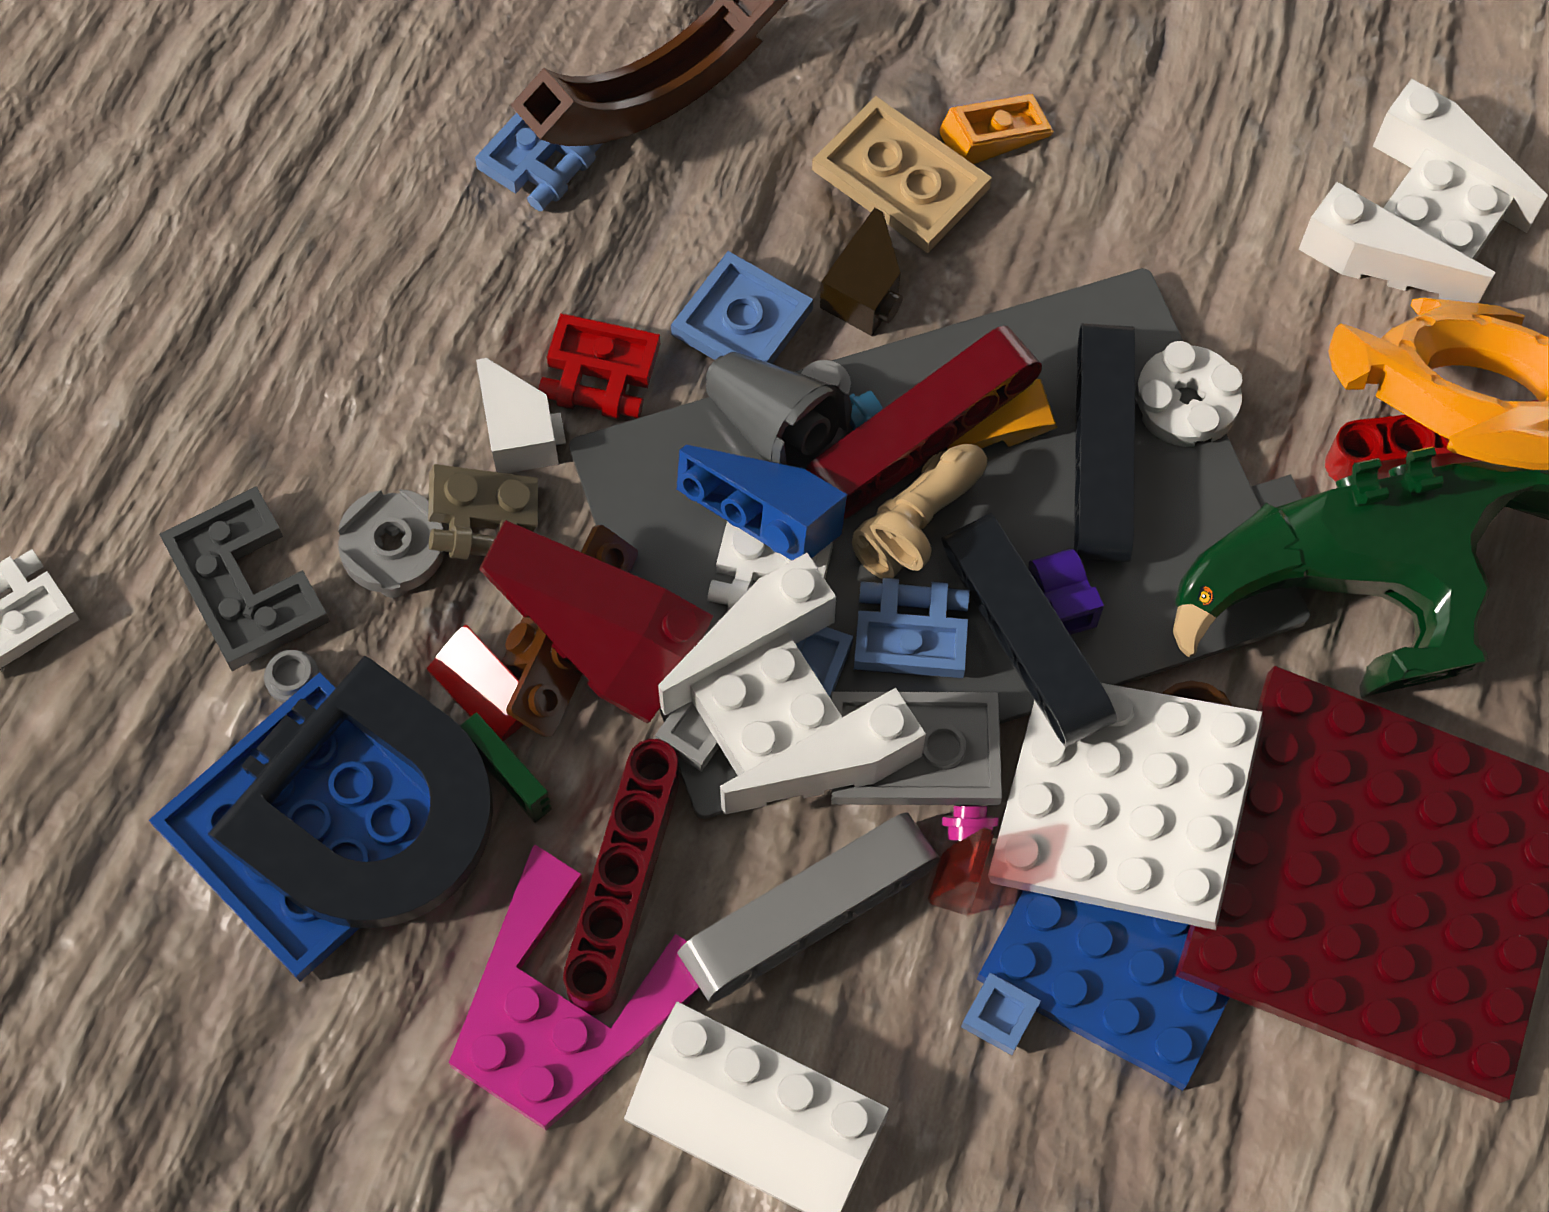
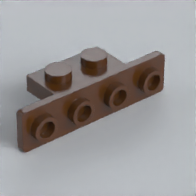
M604 525L592 527L581 550L586 555L630 573L638 556V550ZM523 617L521 622L509 633L505 643L507 651L501 661L515 677H521L506 707V712L542 737H551L561 721L582 676V672L567 657L563 659L551 646L553 642L531 618Z

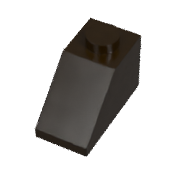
M874 207L823 278L820 294L821 309L870 336L874 334L882 321L886 323L892 321L903 300V296L898 294L901 275L884 213Z

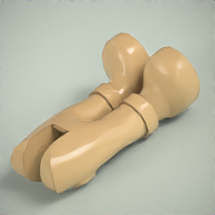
M962 444L949 448L947 451L939 452L937 455L935 454L929 458L922 468V474L907 489L893 499L883 503L878 508L876 516L864 521L855 530L852 546L862 565L881 579L894 578L902 569V566L915 571L922 569L930 559L931 547L921 529L925 528L934 514L963 495L978 481L987 467V457L984 451L977 445Z

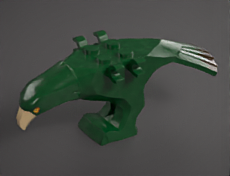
M1427 447L1409 451L1406 456V464L1390 469L1388 471L1390 477L1378 479V469L1381 468L1382 464L1379 458L1354 463L1352 476L1336 481V489L1278 507L1265 503L1253 516L1199 554L1181 579L1175 600L1178 609L1173 628L1177 645L1187 657H1192L1196 655L1198 644L1210 625L1227 608L1262 592L1298 586L1322 591L1383 597L1413 616L1416 637L1411 647H1402L1376 657L1366 667V673L1359 686L1361 697L1453 678L1473 670V667L1481 666L1489 661L1487 651L1479 644L1477 622L1491 588L1476 554L1477 543L1492 520L1504 507L1549 520V470H1531L1492 464L1485 461L1452 463L1432 468L1431 461L1432 457L1436 455L1434 447Z

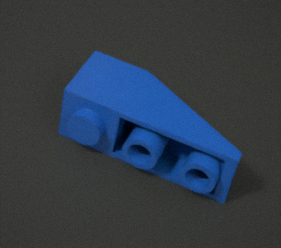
M687 444L679 450L676 490L791 561L805 553H808L812 559L842 534L847 494L806 469Z

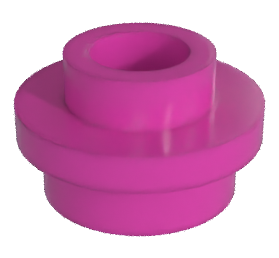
M954 805L953 816H943L942 825L948 826V840L990 841L993 840V827L998 826V817L987 816V806Z

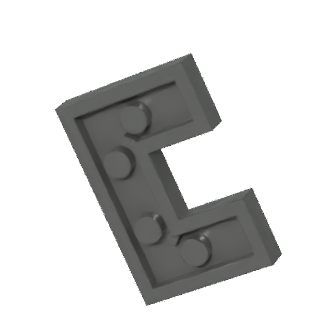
M257 486L159 534L231 671L330 622L325 609L303 570L253 594L237 565L236 560L283 537Z

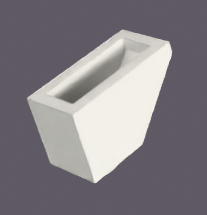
M488 358L477 359L482 398L496 472L507 474L559 465L556 445L566 444L561 413L550 414L547 394Z

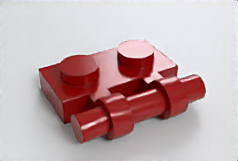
M560 313L548 350L547 363L550 368L564 371L561 380L542 377L538 390L547 394V399L556 400L559 407L574 409L575 405L602 410V416L619 419L620 415L640 418L644 399L626 395L625 392L628 384L648 388L661 345L660 334ZM587 375L609 380L606 390L580 385L582 376Z

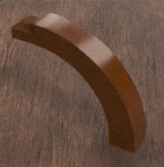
M716 0L700 17L675 38L629 65L613 71L589 76L562 75L543 68L514 100L511 107L540 140L556 145L590 146L635 134L687 107L726 78L763 42L757 34L788 0Z

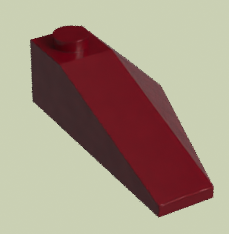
M507 520L503 522L479 568L523 617L531 618L553 642L551 646L563 659L567 657L589 680L587 682L589 687L600 698L645 723L651 722L661 707L658 685L700 642L713 618V615L666 588Z

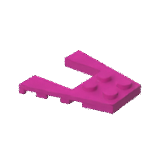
M534 845L485 967L449 1064L452 1069L547 1131L603 1080L602 1077L624 1057H629L644 1043V1039L668 1019L676 1002L686 1006L691 1001V997L700 988L677 954L679 949L687 942L677 934L673 936L612 1028L520 970L582 882L581 873L537 845Z

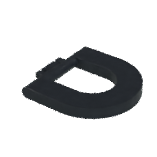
M363 656L317 710L304 699H300L292 708L293 712L304 722L299 725L286 715L256 748L263 757L269 760L268 763L264 765L250 755L241 765L244 771L253 776L255 780L209 831L208 836L306 912L337 925L355 928H378L416 919L443 904L459 890L475 870L486 848L492 826L493 799L483 760L475 744L460 725L372 659ZM344 720L351 722L413 768L424 779L429 788L430 811L423 830L405 850L387 859L362 862L344 858L330 850L271 805Z

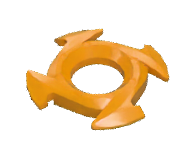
M1418 298L1412 299L1410 306L1419 316L1392 328L1381 338L1342 323L1335 328L1328 352L1332 370L1346 390H1364L1366 384H1379L1375 397L1435 433L1448 438L1447 450L1452 453L1492 464L1531 470H1549V337L1523 327L1525 315L1498 305ZM1460 365L1490 370L1520 383L1531 391L1539 402L1503 401L1449 382L1433 371V369L1443 366Z

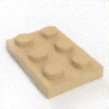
M877 96L812 159V170L869 212L874 207L882 211L886 223L926 253H929L990 189L992 180L991 176Z

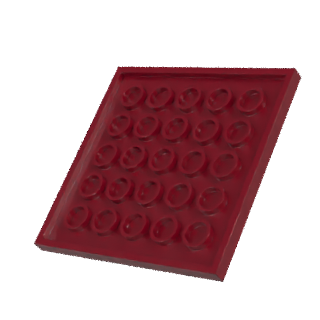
M1274 666L1267 673L1256 711L1262 712L1263 722L1217 928L1213 930L1190 925L1175 976L1498 1103L1509 1100L1549 940V772Z

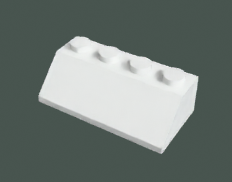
M676 1002L648 1055L624 1120L801 1212H842L886 1122L889 1108Z

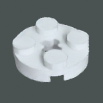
M1184 341L1170 343L1164 351L1154 355L1145 364L1140 373L1135 390V399L1143 414L1142 421L1146 428L1156 437L1176 446H1195L1196 441H1206L1212 438L1211 442L1220 439L1233 426L1242 404V374L1235 366L1230 365L1223 357L1209 349L1191 346ZM1182 387L1192 388L1197 391L1202 401L1192 399L1189 404L1182 403L1180 401L1181 392L1177 389Z

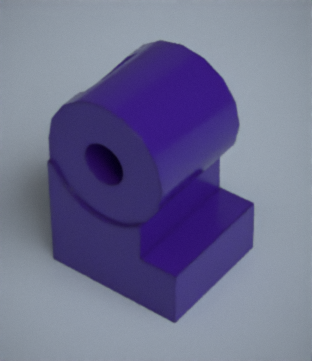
M1067 549L1029 561L1028 569L1070 635L1097 627L1104 604L1096 587L1091 588L1082 561L1074 549Z

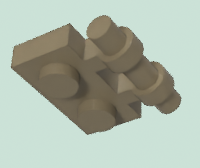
M438 464L433 465L429 473L428 521L449 524V530L431 529L429 536L430 550L449 552L450 558L465 560L468 559L469 555L486 556L496 536L474 534L470 526L495 529L496 535L505 520L533 532L538 526V478Z

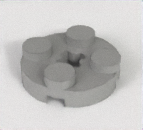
M399 489L400 494H383L382 490L362 496L344 513L338 529L340 535L338 541L339 554L349 576L362 587L371 591L381 592L390 598L401 597L408 590L415 589L429 580L440 567L446 554L444 551L429 549L431 529L443 530L442 523L428 521L429 501L420 494L410 490ZM399 532L405 534L401 539L403 545L400 548L389 551L382 549L384 545L380 537L383 534L388 533L390 536H395Z

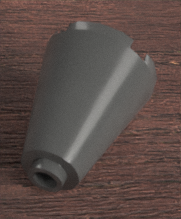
M730 352L718 357L707 370L706 392L764 461L806 469L816 457L834 445L832 440L839 427L846 432L851 422L852 403L849 395L836 385L738 352Z

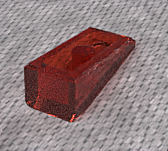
M982 828L949 847L942 854L928 896V901L931 905L965 916L967 912H971L994 834H991V829Z

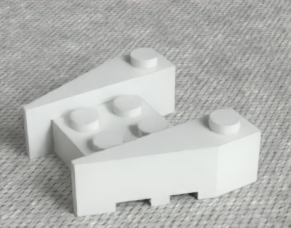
M1411 78L1386 113L1373 145L1376 149L1407 165L1411 170L1384 208L1336 182L1311 216L1298 250L1345 276L1360 279L1361 275L1364 274L1387 280L1388 287L1405 291L1407 286L1437 293L1439 294L1438 299L1479 303L1496 272L1475 261L1476 257L1502 220L1527 233L1548 194L1455 102Z
M808 553L759 578L658 685L660 706L664 715L692 701L738 775L720 786L721 808L725 814L767 806V802L803 795V798L824 794L825 790L854 785V788L875 784L922 757L926 733L896 688L842 717L798 649L796 643L835 622L836 596Z

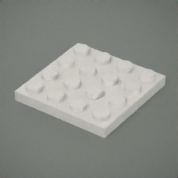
M1101 683L1112 702L1117 722L1065 747L1034 700L988 874L990 882L1001 886L1216 930L1262 727V712Z

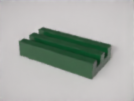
M477 712L460 725L475 744L486 769L534 823L552 810L549 804L548 791Z

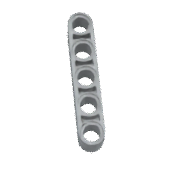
M907 812L899 814L689 939L679 949L677 954L708 1002L719 1001L921 879L940 862V857L910 814Z

